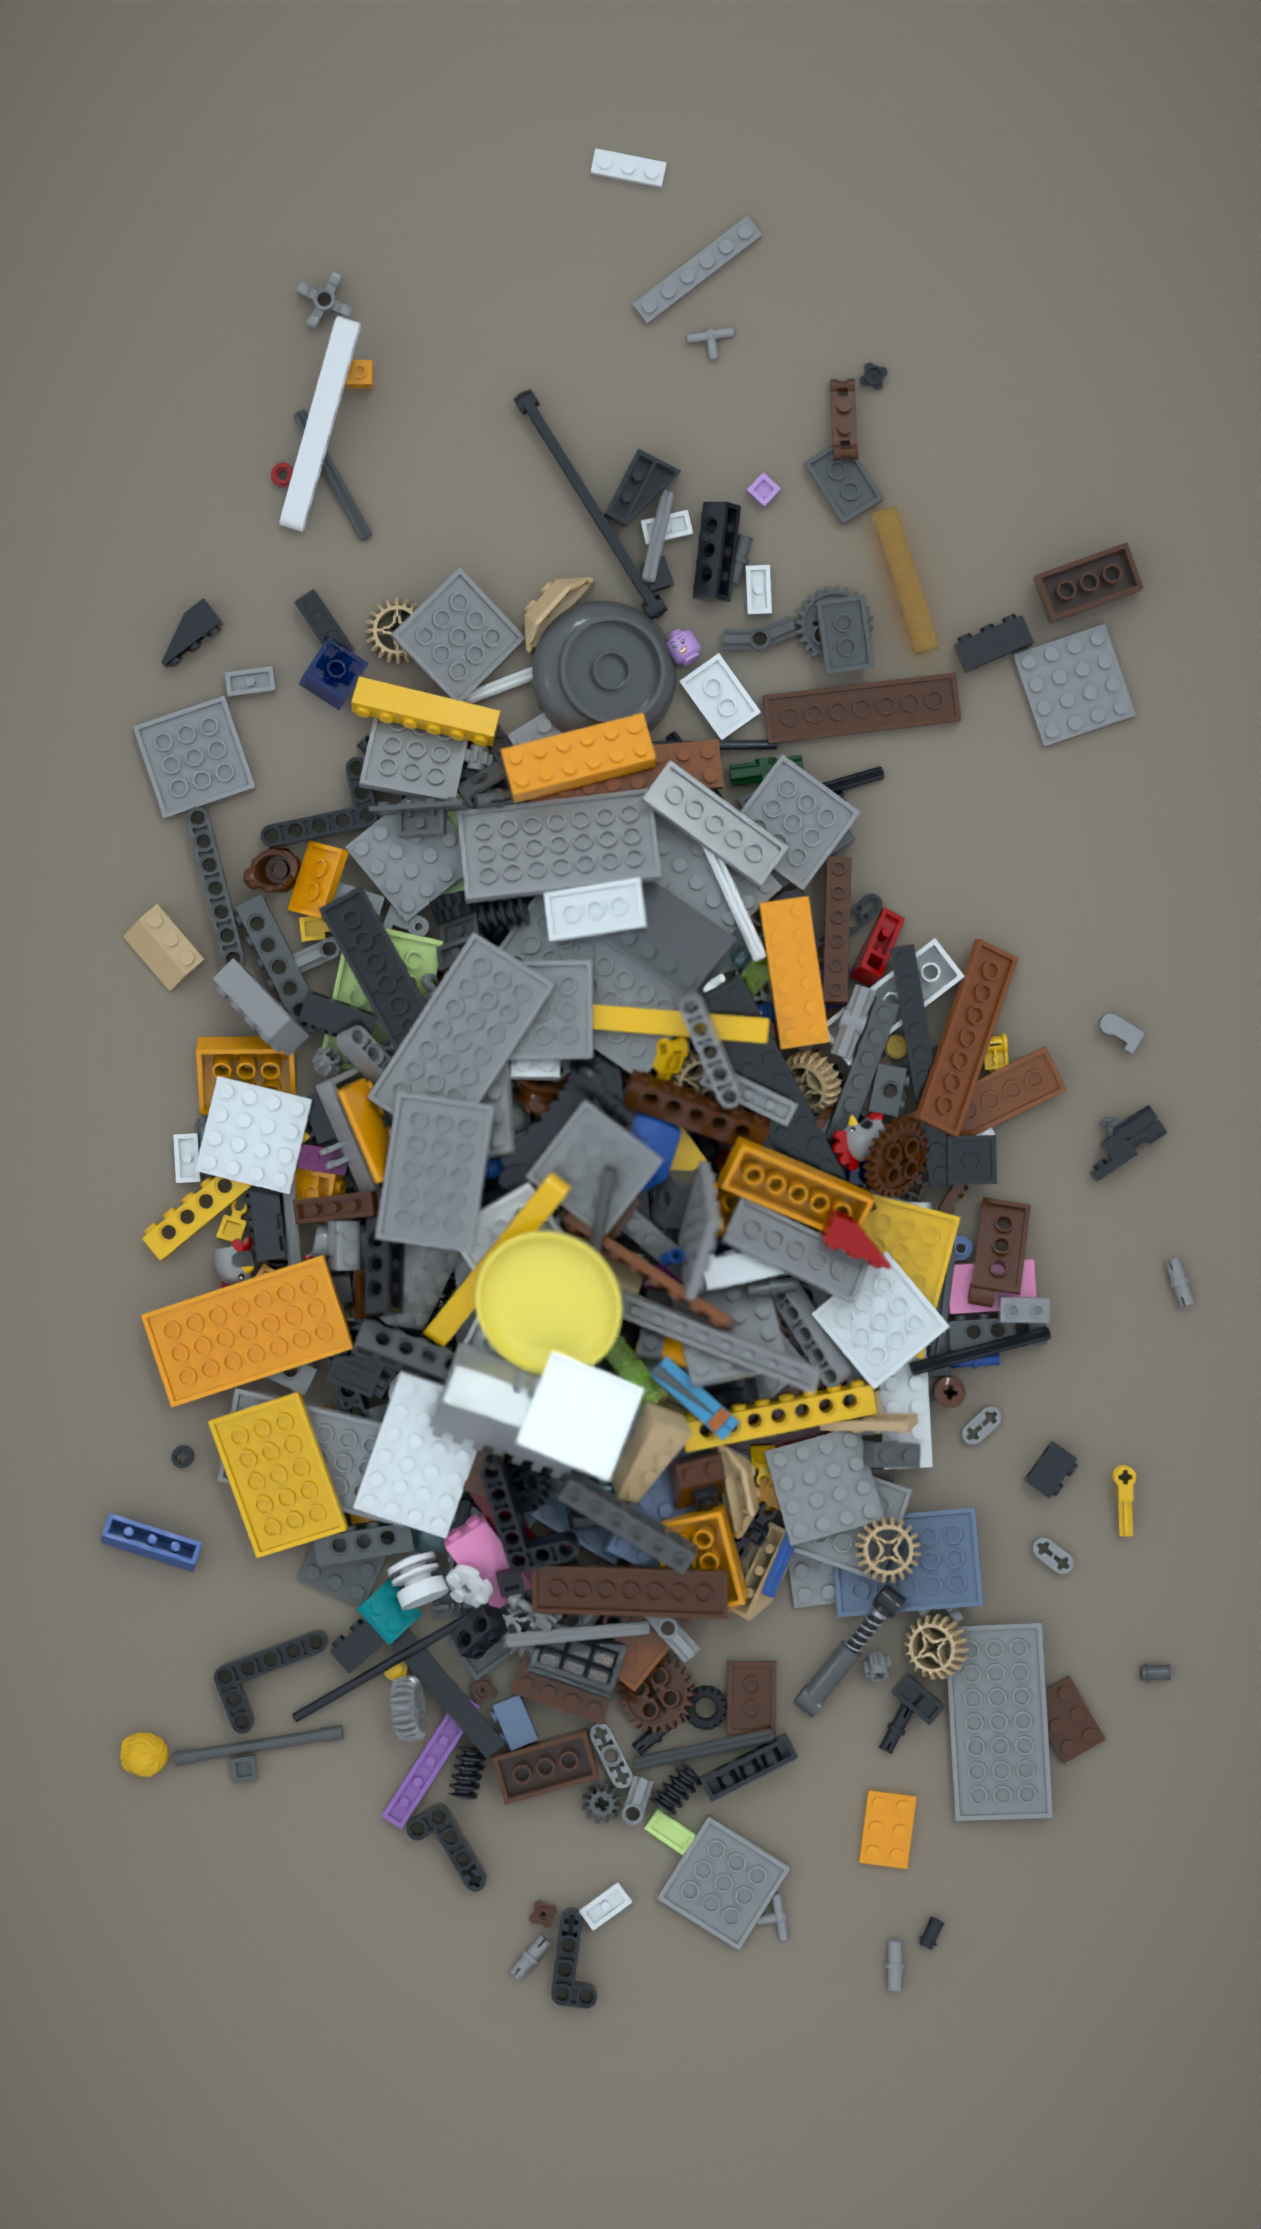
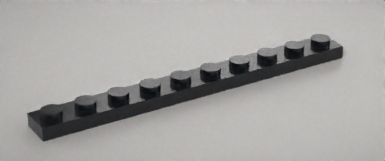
M914 944L891 947L890 954L916 1106L918 1108L934 1059ZM919 1121L920 1127H922L921 1131L926 1133L924 1139L929 1141L924 1148L929 1149V1152L925 1154V1158L928 1159L926 1165L930 1187L947 1185V1135Z

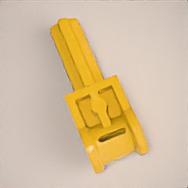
M1001 1033V1035L992 1036L990 1044L999 1043V1045L988 1047L983 1062V1069L989 1070V1073L1009 1064L1006 1033Z
M677 1037L675 1040L661 1038L658 1040L656 1046L657 1053L652 1066L658 1072L656 1078L670 1080L672 1073H680L683 1061L689 1054V1044L686 1038Z
M1119 1465L1112 1473L1113 1481L1116 1483L1119 1535L1130 1537L1133 1536L1132 1501H1134L1133 1485L1136 1482V1473L1127 1465ZM1123 1470L1130 1474V1478H1126L1124 1483L1123 1480L1118 1478L1119 1475L1123 1474Z

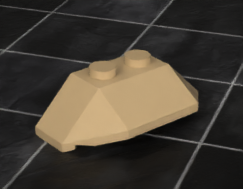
M591 577L556 579L553 583L549 581L540 591L543 595L537 602L533 599L524 609L527 612L524 615L526 651L529 655L536 650L537 644L548 625L561 613L575 606L595 584Z
M726 1445L711 1447V1450L722 1454L726 1479L721 1499L722 1504L725 1503L733 1537L737 1539L742 1538L759 1509L758 1500H760V1493L757 1486H755L753 1478L755 1477V1468L750 1460Z
M772 1522L766 1524L769 1527V1532L766 1536L768 1540L762 1547L754 1544L747 1555L740 1561L748 1591V1598L745 1604L729 1607L730 1611L749 1621L771 1604L774 1597L762 1594L761 1590L786 1529ZM791 1556V1558H790V1561H789V1563H788V1565H787V1568H786V1570H785V1573H786V1571H787V1569H788V1567H789V1565H790V1563H791V1561H792V1559H793V1556Z

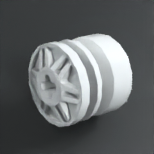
M435 1552L409 1556L387 1570L389 1577H396L391 1582L392 1586H405L396 1594L402 1610H409L428 1604L449 1592L443 1575H431L440 1568L439 1563H432L437 1558Z

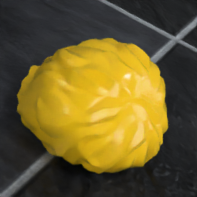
M134 1733L122 1741L120 1759L123 1769L140 1777H151L161 1771L168 1761V1746L161 1737L153 1733Z

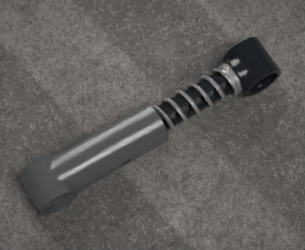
M886 1584L873 1600L872 1610H870L868 1616H864V1622L859 1623L860 1627L854 1629L855 1633L849 1635L850 1639L848 1641H841L811 1681L801 1689L793 1704L813 1718L821 1709L828 1696L861 1657L860 1651H862V1646L867 1645V1640L873 1637L872 1634L878 1631V1626L883 1625V1620H887L888 1617L893 1618L898 1613L906 1598Z

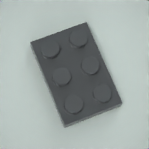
M850 444L841 445V448H850ZM833 445L804 462L805 467L842 525L884 499L860 459L851 460L850 457L841 458V460H834Z
M864 595L815 602L825 675L874 668Z

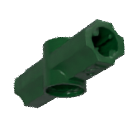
M802 755L787 756L788 759L804 770ZM766 757L755 759L754 762L729 765L732 786L750 783L761 784L779 758Z

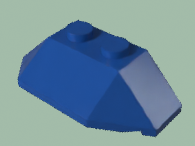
M637 1111L638 1117L633 1121L630 1133L664 1159L637 1194L639 1195L667 1180L682 1132L678 1125Z

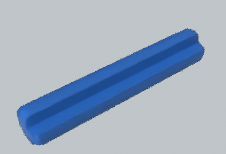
M786 1532L761 1590L762 1594L772 1598L775 1597L796 1546H790Z

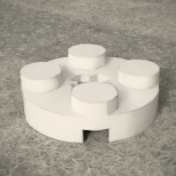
M457 1565L446 1576V1583L451 1590V1598L458 1603L463 1601L475 1608L489 1601L493 1595V1588L487 1578L483 1581L478 1576L480 1574L478 1570L467 1565Z

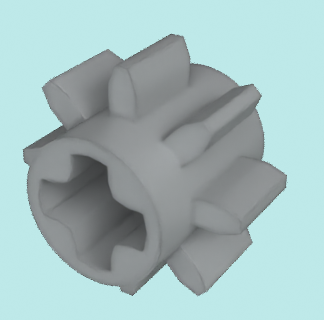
M471 744L470 750L466 749L464 762H467L466 769L480 772L485 767L491 765L493 755L488 754L489 748Z
M330 1046L325 1050L319 1047L311 1060L314 1063L315 1071L324 1075V1077H327L330 1072L335 1076L340 1070L339 1067L344 1062L341 1060L340 1052Z
M872 1652L867 1655V1661H862L865 1677L871 1676V1680L874 1682L886 1680L889 1677L888 1672H893L890 1656H884L883 1652Z

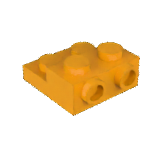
M297 1167L295 1173L297 1199L344 1194L346 1191V1182L343 1181L344 1176Z

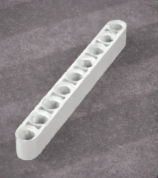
M337 316L281 513L279 522L281 526L301 532L305 529L359 337L360 322Z

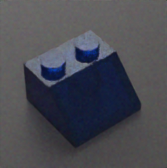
M328 637L303 674L299 685L340 710L356 686L359 676H362L369 663Z

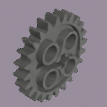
M836 585L834 592H831L829 586H826L824 594L817 589L816 598L809 594L808 599L810 603H801L805 611H797V615L802 617V619L795 621L796 625L801 626L800 629L796 630V633L803 635L798 642L799 644L807 643L804 652L813 650L812 659L817 655H821L820 663H823L821 642H818L814 635L819 631V627L813 625V622H818L815 602L857 596V592H854L851 596L848 595V587L844 589L843 593L839 591L838 585ZM867 616L868 622L873 619V616ZM869 625V631L873 630L874 626Z

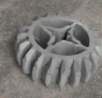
M407 1675L396 1678L391 1685V1719L393 1720L395 1733L399 1740L414 1742L421 1740L427 1731L428 1715L425 1691L419 1678L416 1676Z

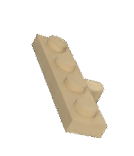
M875 1388L873 1392L877 1414L819 1426L820 1431H830V1433L852 1431V1433L858 1434L865 1431H874L876 1434H881L887 1431H896L897 1434H905L910 1432L918 1423L917 1413H883L880 1390Z

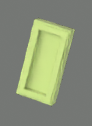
M659 1808L656 1809L644 1826L645 1830L681 1855H684L696 1836L694 1832Z

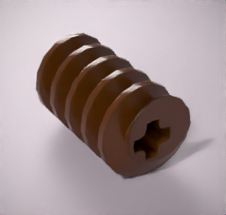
M941 1376L934 1382L932 1388L933 1396L943 1407L955 1408L964 1401L966 1396L965 1387L956 1377ZM950 1386L954 1393H950L949 1397H947L943 1391L947 1390Z

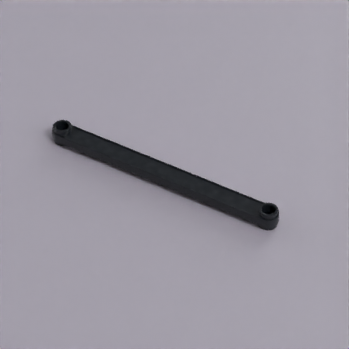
M531 389L521 392L513 399L523 415L528 414L645 601L641 605L651 620L661 617L668 611L665 603L659 594L654 596L646 582L643 581L640 572L538 411L537 407L540 404Z

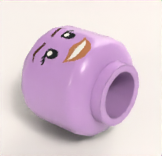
M677 629L669 634L667 648L676 664L688 666L700 658L699 653L702 647L691 630L682 631Z

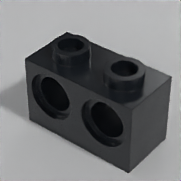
M481 1604L451 1632L460 1656L478 1660L485 1655L488 1649L498 1643L509 1630L499 1607Z
M907 1672L891 1689L895 1697L929 1726L945 1708V1705Z

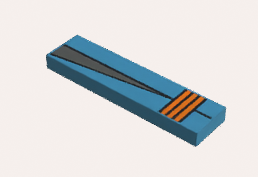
M667 1356L650 1373L658 1383L721 1440H724L739 1423L700 1386L692 1388L689 1376Z

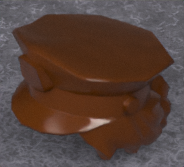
M269 848L260 852L259 855L252 859L251 868L245 870L243 881L252 890L259 888L265 893L289 892L296 883L301 862L299 857H296L289 848Z
M517 1080L520 1095L513 1100L522 1103L527 1115L534 1113L537 1118H540L543 1112L551 1111L549 1104L557 1100L558 1093L562 1089L545 1081Z

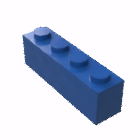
M109 1513L101 1538V1543L191 1572H194L202 1548V1542Z

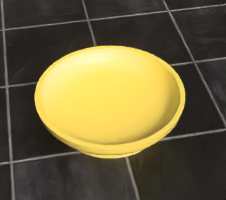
M534 1231L514 1237L499 1246L489 1256L480 1271L476 1284V1312L486 1338L494 1349L507 1361L530 1373L542 1375L552 1351L592 1366L608 1352L618 1334L622 1317V1296L617 1279L606 1260L593 1247L574 1236L556 1231Z

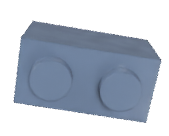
M513 1694L493 1703L494 1709L490 1712L495 1724L500 1723L503 1732L499 1734L506 1742L504 1744L505 1747L509 1745L512 1751L538 1740L539 1736L522 1696Z

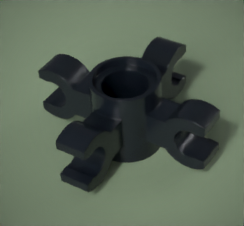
M765 1501L759 1503L757 1514L752 1519L742 1538L734 1539L736 1547L742 1546L738 1553L741 1558L747 1555L748 1546L751 1542L762 1547L768 1540L766 1536L769 1532V1527L765 1523L774 1519L777 1511L773 1507L770 1512L764 1513V1509L767 1507Z

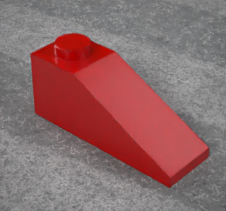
M885 907L881 910L856 958L849 977L868 987L873 986L882 977L891 955L890 948L895 945L905 920L904 917Z

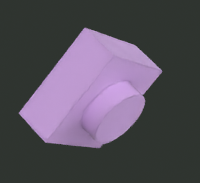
M763 472L747 489V492L765 507L779 493L781 488Z

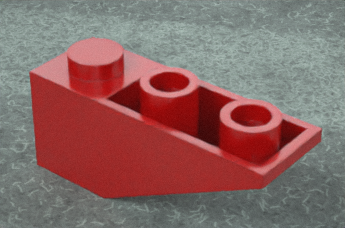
M832 1208L820 1232L824 1245L835 1251L838 1248L844 1250L851 1258L859 1260L861 1257L868 1260V1264L875 1268L881 1269V1267L890 1269L891 1266L887 1258L854 1217Z

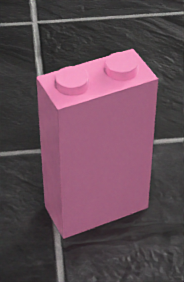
M1034 1259L1024 1260L1020 1295L996 1291L992 1308L968 1304L974 1263L955 1264L948 1313L998 1311L999 1297H1037ZM1000 1264L992 1266L993 1271L998 1274L1005 1272L1004 1267Z
M481 1512L468 1518L466 1523L459 1528L451 1529L447 1537L444 1538L445 1548L458 1565L470 1566L480 1572L478 1576L483 1581L486 1578L488 1579L493 1588V1595L487 1603L490 1606L501 1608L507 1604L510 1596L501 1597L495 1572L509 1569L510 1567L499 1536ZM521 1572L524 1588L527 1591L532 1585L525 1574Z

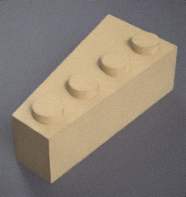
M645 1402L643 1407L644 1413L641 1418L637 1419L633 1436L628 1438L626 1442L627 1448L624 1454H620L610 1476V1482L617 1497L635 1504L638 1503L693 1435L683 1414L649 1402Z

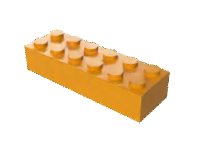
M643 713L501 749V758L514 803L656 767V756Z
M809 897L758 903L764 946L767 953L766 960L779 1048L785 1049L830 1042Z
M738 1136L718 1177L722 1189L819 1230H822L832 1208L854 1217L862 1227L875 1201L871 1193L865 1189Z

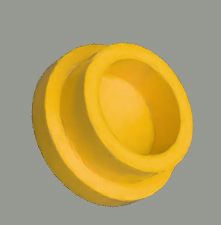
M901 1035L889 1036L884 1047L885 1053L893 1059L903 1057L907 1053L905 1038Z
M402 1661L385 1671L384 1674L388 1679L394 1681L396 1678L406 1676L408 1666Z

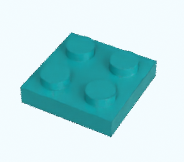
M391 1578L357 1608V1611L388 1645L393 1643L423 1614L417 1607L409 1610L401 1609L396 1596L401 1589L398 1586H392Z

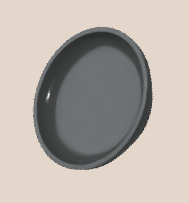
M589 601L573 606L561 613L543 632L533 658L532 677L534 690L547 718L558 730L566 733L643 713L648 731H652L666 714L676 687V665L667 648L668 640L664 633L643 612L627 604L614 601Z

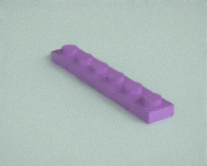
M468 1697L474 1706L479 1709L480 1705ZM446 1713L382 1814L383 1818L400 1829L404 1827L464 1733L448 1713Z

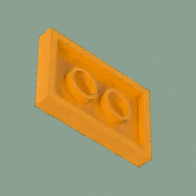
M309 840L287 910L324 920L319 908L334 900L349 851Z
M868 1789L859 1863L902 1869L908 1868L916 1795Z

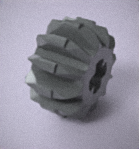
M596 1782V1791L591 1787H587L586 1791L591 1796H582V1800L588 1802L582 1805V1810L591 1809L587 1814V1818L590 1819L595 1814V1823L600 1822V1816H604L605 1823H609V1814L615 1819L618 1817V1814L613 1809L622 1810V1805L615 1803L622 1800V1795L613 1796L617 1792V1787H613L608 1791V1782L604 1783V1789H600L599 1782ZM603 1797L604 1801L608 1800L609 1803H606L605 1808L595 1804V1802L598 1803V1798Z

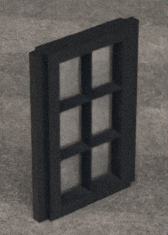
M558 1621L551 1630L574 1628V1626ZM609 1638L535 1645L527 1672L610 1700L628 1645Z

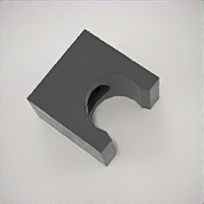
M669 1170L667 1180L661 1182L650 1210L663 1228H681L697 1171Z

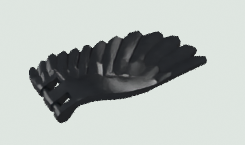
M586 1067L581 1068V1074L574 1075L573 1081L565 1083V1089L558 1093L560 1100H555L549 1104L551 1111H545L540 1115L542 1121L531 1124L528 1128L530 1133L523 1134L516 1139L517 1147L515 1148V1153L503 1155L500 1161L505 1168L500 1173L499 1184L502 1188H506L505 1195L530 1181L526 1178V1175L585 1099L594 1104L624 1129L638 1117V1114L625 1107L626 1103L615 1093L612 1095L606 1089L607 1086L593 1071ZM599 1096L605 1100L601 1106L595 1101ZM619 1113L623 1119L618 1122L612 1116ZM531 1182L537 1190L539 1187L536 1186L533 1182ZM559 1203L553 1210L552 1215L556 1219L566 1208Z

